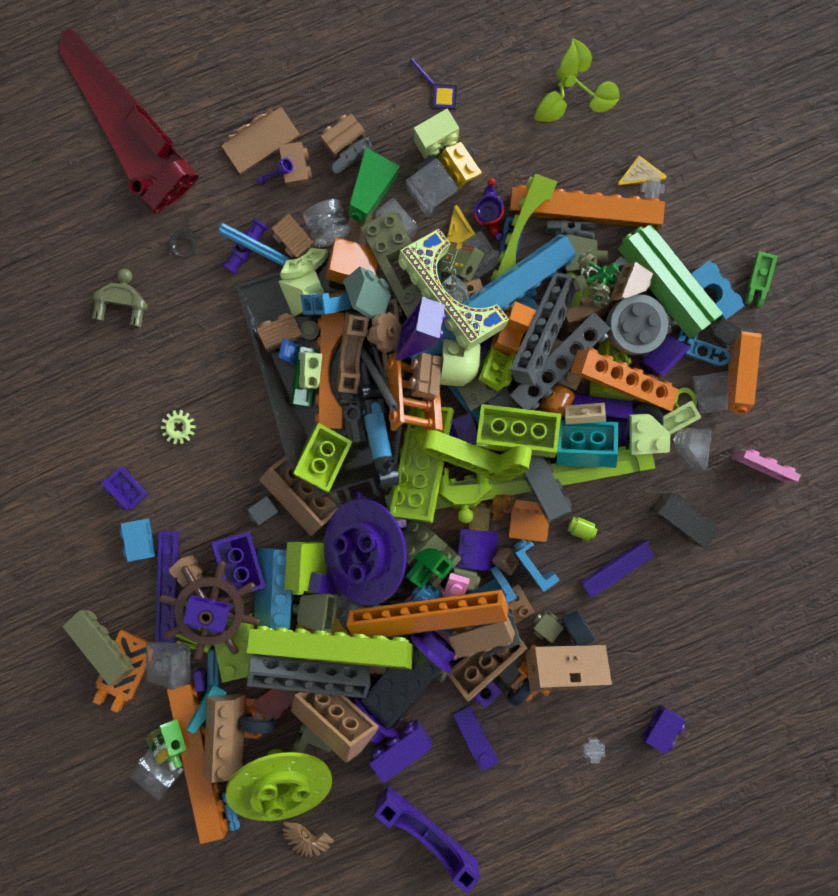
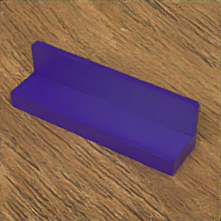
M642 539L580 580L589 597H594L653 558L655 555L648 546V540Z

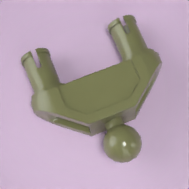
M121 269L117 274L119 284L111 282L93 294L92 300L95 303L91 319L104 321L106 305L127 306L132 308L129 325L141 328L143 313L147 310L148 304L133 287L127 285L133 278L131 271Z

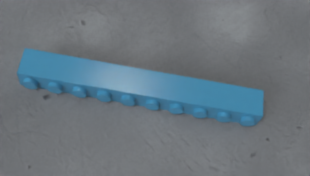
M559 234L461 304L472 308H489L497 304L503 311L510 306L509 303L514 299L518 300L525 296L527 290L538 287L544 278L552 277L554 273H557V269L571 264L577 253L567 236ZM443 323L441 325L443 335L440 342H436L431 349L421 353L440 355L442 354L443 340H456V336ZM415 354V355H413V356H410L409 358L411 359V361H412V359L415 358L418 354Z

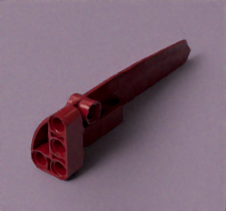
M74 30L62 31L59 53L116 152L130 180L128 183L130 193L138 195L153 214L159 213L184 195L196 183L199 175L173 147L174 143L77 33Z

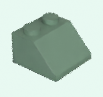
M359 266L343 282L352 308L373 319L376 314L385 313L391 297L388 290L389 285L383 278L379 279L371 270H366Z

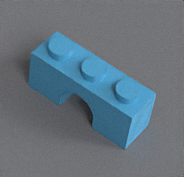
M709 260L691 273L703 289L708 287L715 290L717 294L715 304L723 313L717 318L720 323L744 307L741 296L734 293L730 282L721 276L719 268L715 263H711Z

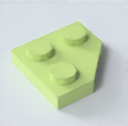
M650 414L630 415L631 455L670 452V433Z

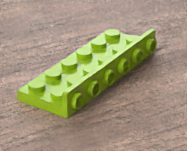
M411 407V411L408 412L409 416L425 419L423 409ZM441 407L443 426L441 432L449 435L454 410L449 407ZM408 424L407 429L404 430V445L400 449L401 460L400 465L397 466L399 485L392 488L393 499L388 508V511L394 516L396 521L405 519L433 523L444 461L422 452L426 433L423 426Z

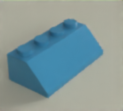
M258 548L257 559L265 583V588L255 591L254 617L259 618L261 621L258 626H267L276 629V627L290 629L293 625L292 606L294 604V594H292L291 590H284L287 549Z

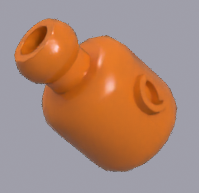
M556 383L551 388L553 392L546 399L542 396L538 409L542 412L561 414V420L565 419V406L573 405L575 395L566 386Z

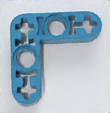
M680 327L677 340L684 342L686 336H682V334H686ZM698 334L691 339H687L686 345L690 349L684 354L685 356L719 367L729 362L730 353L726 349L697 340ZM699 346L707 349L706 356L698 354L697 349ZM720 353H722V357L724 358V360L720 362L718 361L719 358L715 356H712L709 359L711 354L719 355Z

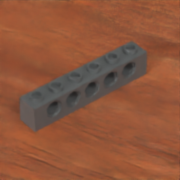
M554 273L510 368L516 382L535 386L576 295V288H573V275Z
M593 312L546 359L535 386L522 383L509 398L520 409L535 410L540 405L537 401L542 396L546 399L553 392L551 388L556 383L560 385L567 378L565 374L572 369L576 357L570 353V347L575 346L578 350L593 348L597 342L601 344L609 336L607 332L611 328ZM585 332L592 335L593 339L591 342L584 339ZM556 360L564 361L565 368L558 369L556 367ZM542 374H549L551 382H543ZM529 387L537 389L538 394L536 397L529 396Z
M251 654L247 686L366 698L370 687L369 667Z

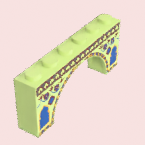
M437 229L400 250L398 262L400 267L408 272L412 283L420 288L423 297L445 305V326L454 333L458 344L468 351L503 330L509 319L497 304L489 308L468 307L454 300L444 290L438 278L437 263L448 253L450 242L440 229Z

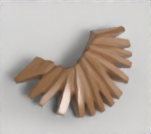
M283 823L286 826L283 827L284 838L290 840L287 844H295L292 850H297V854L302 850L301 856L305 853V857H307L309 853V856L312 857L313 851L319 856V849L326 852L330 848L328 843H333L334 841L325 832L313 836L299 823Z

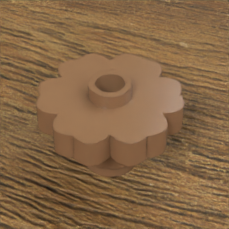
M390 312L376 314L375 318L372 319L373 325L367 330L368 341L376 344L377 349L383 353L396 351L401 325L397 323L396 316Z

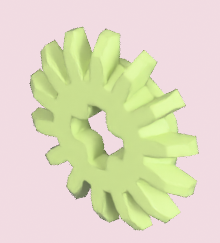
M174 410V416L168 413L166 415L169 418L168 421L162 420V422L166 423V426H161V429H166L163 436L169 435L167 441L173 438V444H176L178 439H180L181 444H184L183 438L189 441L188 434L194 435V432L190 431V428H196L195 425H190L194 419H187L189 413L183 416V411L180 410L179 415H177ZM176 422L178 424L183 423V426L181 427L183 429L182 432L174 431V424Z

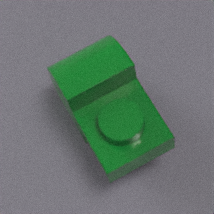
M427 548L420 551L414 557L417 563L406 577L422 589L433 573L443 580L454 566V563L438 550Z

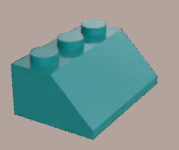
M566 420L560 421L557 465L616 468L618 457V422L566 424Z

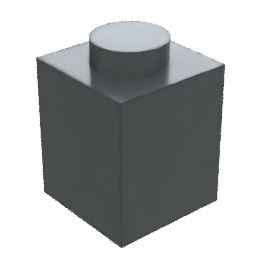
M266 496L248 509L250 512L248 516L254 524L262 525L279 513L280 510L272 498Z

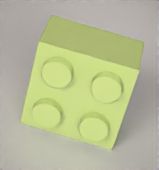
M448 108L414 127V142L425 160L433 154L436 157L439 156L440 152L445 148L458 142L459 127Z

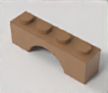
M346 311L335 382L338 392L357 394L360 380V353L362 343L367 335L369 321L367 316L359 312Z

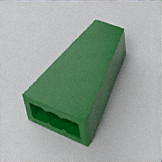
M366 148L350 202L348 216L354 221L365 225L397 179L400 166Z

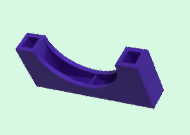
M388 785L376 799L374 816L388 828L391 826L400 827L422 842L444 865L452 882L468 894L480 879L478 860Z

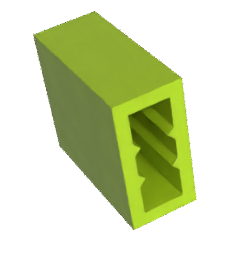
M287 542L284 590H291L292 594L303 595L304 591L316 594L308 592L312 572L326 574L327 566L324 557V543Z

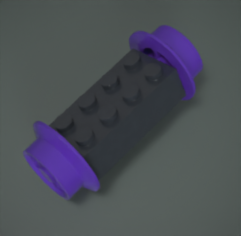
M427 631L423 632L420 636L410 634L411 644L414 645L412 670L389 668L370 689L366 698H354V704L379 726L376 733L370 739L371 742L379 743L385 735L395 737L396 730L394 727L444 671L447 673L452 672L449 662L456 656L453 647L437 632Z

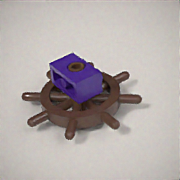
M224 561L218 562L215 576L195 579L187 566H183L181 572L189 584L182 590L178 598L166 595L159 597L161 603L175 606L177 625L165 632V638L170 639L182 632L188 639L197 643L194 654L196 660L202 658L205 645H216L225 642L232 654H237L239 650L231 637L237 632L241 623L258 626L261 622L259 618L244 615L242 596L255 589V584L250 582L237 589L232 583L223 579L226 566ZM212 586L209 599H207L201 587ZM220 589L224 590L229 594L228 596L217 601ZM194 591L195 595H192L189 601H186L188 596ZM231 602H234L235 612L230 611ZM227 620H234L230 627L226 629Z

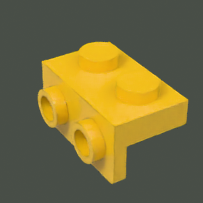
M461 142L445 148L438 157V160L456 184L457 190L466 182L478 178L482 173Z

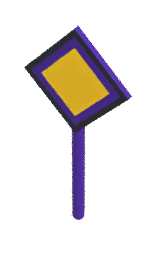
M411 58L410 62L433 87L432 109L448 108L456 110L457 85L435 84L414 59Z

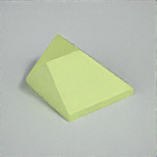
M315 270L298 278L278 281L294 317L303 313L300 295L325 293Z

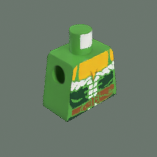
M176 719L160 725L145 737L157 763L160 765L168 762L171 772L182 767L179 755L186 751L181 729Z

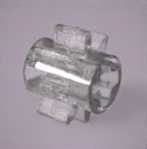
M647 177V181L641 183L640 191L645 192L644 197L659 198V193L664 194L665 184H661L660 178Z
M588 738L589 743L583 744L584 758H589L590 763H600V759L605 758L604 743H599L598 738Z

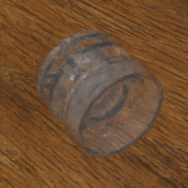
M338 199L320 202L307 209L303 214L308 229H314L310 234L314 239L316 247L333 245L337 237L345 239L352 233L347 218H341L344 215V210Z

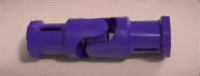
M254 218L249 230L243 234L259 242L258 239L264 230L267 231L268 227ZM237 243L231 251V256L222 266L237 275L238 268L242 262H246L252 250Z

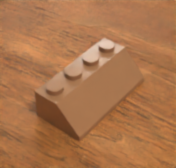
M292 451L271 466L259 481L306 532L312 536L331 519L342 504L330 491L327 493L293 475L299 457Z
M520 639V644L486 658L483 651L477 652L470 657H464L452 668V672L447 673V675L469 702L518 658L527 647Z
M299 692L294 695L291 712L345 763L361 753L379 728L374 721L345 696Z
M245 693L207 697L203 776L211 783L229 781L242 768L244 731L239 728V720L241 716L245 715Z

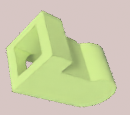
M299 352L300 388L317 389L320 383L322 354Z

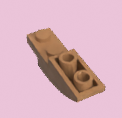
M610 291L608 294L609 298H611L613 291ZM586 296L580 299V306L569 308L561 328L566 327L568 333L573 332L593 312L602 318L618 300L612 301L609 299V305L596 306L591 303V298Z

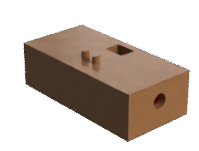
M606 645L534 647L525 651L530 691L601 689L612 685Z

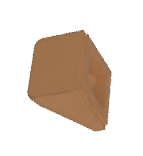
M501 548L492 562L508 575H512L519 560L511 548Z

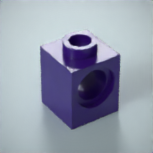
M494 680L484 687L490 689V693L487 696H482L479 692L472 698L477 705L482 704L486 707L502 693L501 688Z

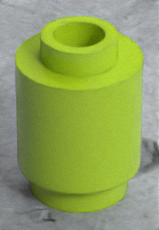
M572 517L567 528L571 535L585 541L594 539L597 533L594 523L580 517Z

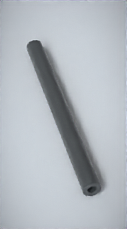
M362 344L360 355L390 410L394 411L398 408V405L365 346Z

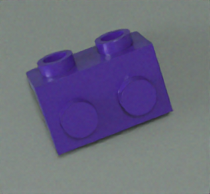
M120 466L107 480L100 482L104 486L103 490L109 496L113 495L117 500V505L123 510H133L149 494L123 466Z

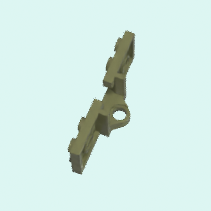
M392 210L365 224L360 229L408 319L423 295L420 288L413 283L402 287L390 265L399 259L400 250L412 244L395 210Z

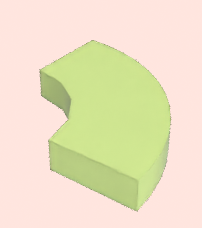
M310 248L302 257L286 260L280 273L281 278H298L313 272L328 258V250Z

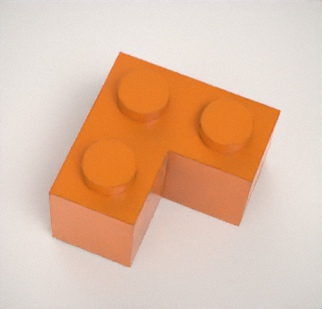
M516 301L503 311L509 319L503 330L493 336L490 348L493 347L509 356L519 351L523 342L521 341L522 336L528 331L536 313V310Z

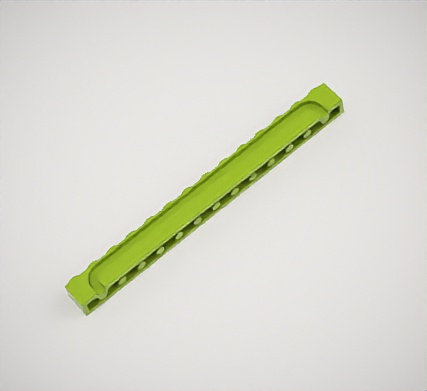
M626 446L618 448L616 468L551 464L554 471L552 474L555 480L558 479L562 486L655 468L653 453L631 455L630 449L626 450ZM474 474L464 476L463 481L457 482L456 478L449 479L451 486L477 484V478H475ZM523 474L509 481H497L488 477L489 483L492 485V491L483 500L531 492ZM389 490V494L385 495L387 510L389 504L392 503V490ZM439 496L437 497L435 509L451 507Z

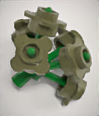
M590 249L587 253L583 252L579 256L577 262L579 263L580 276L577 277L574 274L576 280L573 281V288H576L577 292L581 290L584 295L583 291L589 289V285L592 284L594 286L590 288L591 293L588 294V297L592 300L591 303L596 306L609 305V290L614 291L620 276L614 273L618 270V266L613 263L609 267H599L593 263L595 256L590 254L592 252Z

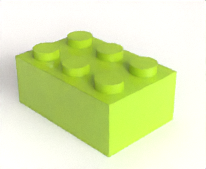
M227 620L226 629L230 627L234 620ZM242 622L237 632L231 637L239 650L235 655L230 652L225 642L214 645L222 683L247 677L251 654L247 653L250 629H255V625Z

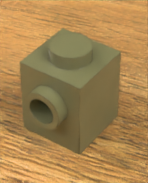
M544 611L541 614L537 613L532 620V627L535 629L533 633L542 640L545 637L551 643L554 642L564 627L557 622L559 618L551 612L548 614Z

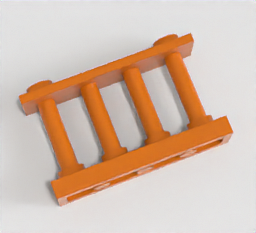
M396 351L386 363L389 391L398 405L396 410H390L389 421L391 422V430L395 431L403 423L423 426L425 431L436 430L441 432L443 426L440 388L439 396L433 400L423 398V401L403 397L402 388L409 389V381L402 380L401 371L413 373V370H411L410 364L402 363L401 360H395ZM403 405L423 409L425 419L404 415Z

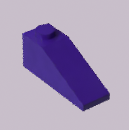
M469 705L455 712L453 716L480 771L482 772L499 763L471 706Z

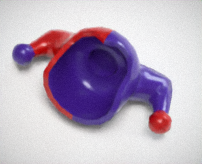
M489 178L487 181L488 186L484 190L483 197L475 204L473 214L475 220L485 226L493 238L501 241L503 235L501 234L499 222L504 215V204L496 196L494 188L495 179Z

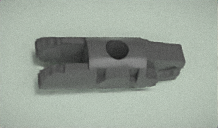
M363 137L339 153L338 157L329 165L330 171L339 174V172L350 168L364 156L366 148L371 149L373 147L369 139Z
M570 220L547 221L545 233L554 234L555 236L559 234L574 235L594 240L593 232L580 230H593L595 223Z

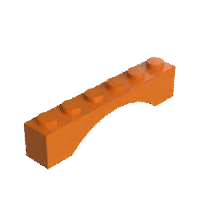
M345 313L321 314V318H318V329L321 330V337L317 339V347L320 349V354H322V363L318 386L319 394H316V406H319V413H316L315 423L316 425L320 423L331 430H344V410L333 393L330 370L334 353L342 341Z

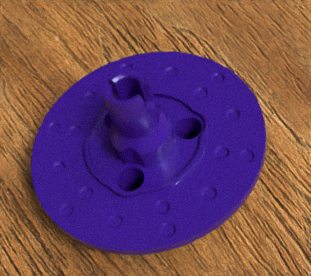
M368 499L349 501L336 510L326 529L324 557L329 575L338 590L355 603L373 605L391 597L398 589L406 568V545L401 528L394 516L381 504Z

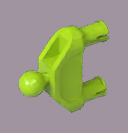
M444 468V476H441L438 496L454 509H461L458 512V519L462 523H469L473 519V512L469 508H475L492 491V485L489 483L488 477L476 473L477 484L451 486L449 482V469Z

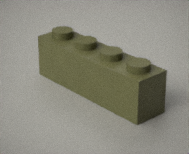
M89 610L78 611L62 627L109 686L119 684L135 669L131 659L121 652L120 645L109 637L108 630L97 622V617L93 612Z

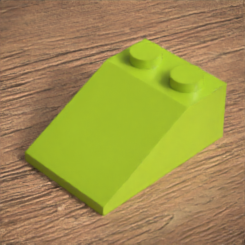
M318 423L312 429L303 447L293 475L328 493L353 441Z

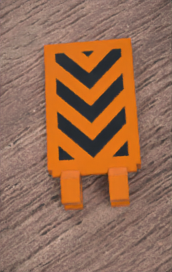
M124 630L119 631L115 641L120 645L121 652L131 659L135 669L119 684L109 686L102 676L99 675L96 682V688L99 690L93 700L94 703L100 705L104 703L108 693L116 696L110 709L116 713L122 710L125 701L128 702L129 699H133L156 648L155 644Z

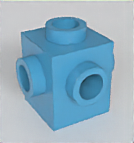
M426 582L422 589L418 586L415 587L409 602L437 599L441 593L432 584Z

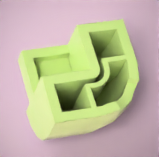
M444 339L440 385L465 386L478 373L480 366V344L466 351L456 340Z

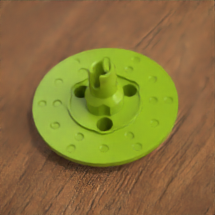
M273 749L269 751L268 756L246 764L231 777L226 787V800L229 807L235 813L248 819L275 821L291 818L314 808L327 796L332 786L331 771L322 760L314 756L295 752L284 753L281 749Z

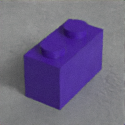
M660 704L641 738L652 747L666 754L667 751L673 748L677 734L683 731L685 720Z

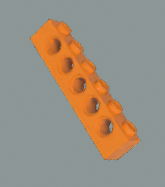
M593 348L577 350L570 373L644 404L653 405L659 410H673L679 389L672 387V383L663 380L658 381L657 376L645 375L641 369H631L628 367L629 364L625 362H615L613 357L602 354L601 356Z

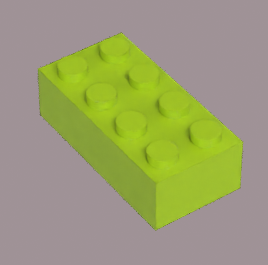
M481 404L476 446L487 450L503 452L515 446H526L532 450L531 455L555 458L558 448L561 414Z

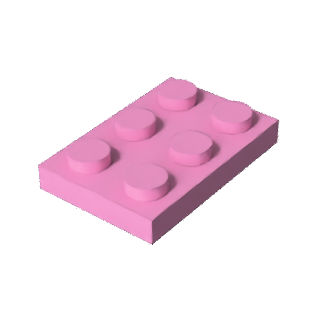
M742 449V451H735L731 459L782 482H798L801 474L795 472V468L788 465H778L777 460L770 457L765 459L759 456L760 453L753 449Z

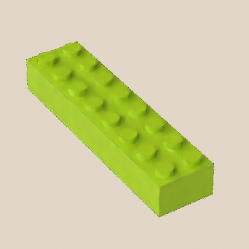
M257 626V629H250L247 645L248 654L412 670L414 645L402 637H393V640H389L385 636L374 635L373 639H370V637L364 634H354L351 637V635H346V633L334 632L333 636L326 631L315 630L314 634H312V632L304 629H295V632H293V630L276 627L275 631V629L267 626Z

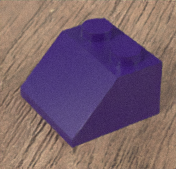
M667 335L656 349L640 356L641 361L638 365L647 374L660 378L676 364L690 347Z
M460 528L457 554L462 559L456 567L474 570H490L495 567L492 560L496 555L498 532Z

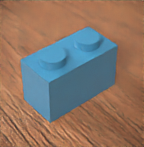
M149 519L121 523L120 536L124 539L125 547H123V554L127 558V562L156 556Z

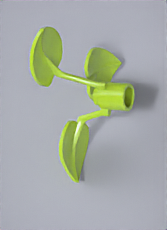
M576 39L571 40L570 46L561 60L560 68L556 72V77L560 81L558 86L560 87L561 95L553 91L544 97L534 116L536 121L553 122L558 120L564 114L567 107L566 102L562 100L565 96L563 87H572L574 84H577L593 97L589 106L595 112L608 111L618 102L620 98L619 89L613 82L608 81L600 84L595 93H593L576 79L578 72H585L592 62L591 52L580 41Z

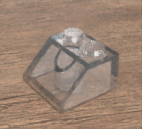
M685 428L675 433L674 444H676V450L691 470H707L712 431Z
M178 641L146 643L147 680L170 690L189 684L191 673L190 646Z
M150 749L138 762L129 777L156 800H159L183 769L179 768L171 772L168 762L159 765Z

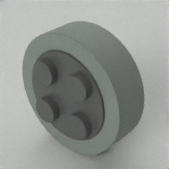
M633 295L617 302L609 311L606 324L611 328L607 332L610 342L616 349L629 355H640L656 349L663 342L668 331V318L664 308L657 300L647 295Z

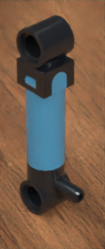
M376 383L360 384L357 387V398L361 404L359 406L362 420L365 419L374 465V484L377 489L396 487L399 485V473L397 468L394 467L396 460L392 458L384 419L386 409L382 393Z

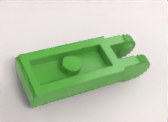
M761 251L756 253L745 304H751L754 292L757 291L760 294L758 295L756 306L760 308L763 306L776 265V255Z

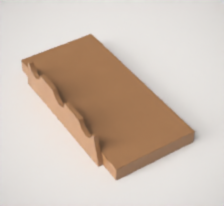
M282 107L275 111L268 109L265 114H260L251 123L243 125L234 134L228 135V141L221 146L240 175L279 151V145L290 144L299 138L300 134Z

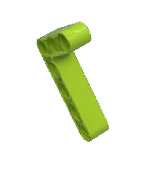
M436 430L426 431L422 446V452L497 481H509L528 471L532 450L526 446H515L499 455Z

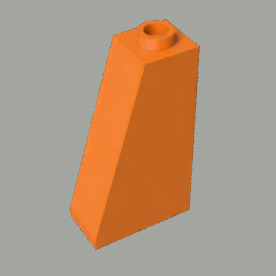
M742 331L728 350L730 353V360L728 362V411L737 414H747L754 406L761 345V334Z

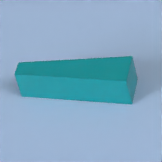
M211 684L186 729L195 734L206 720L208 696L225 695L227 692Z

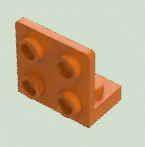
M513 499L509 537L546 542L549 524L538 503Z

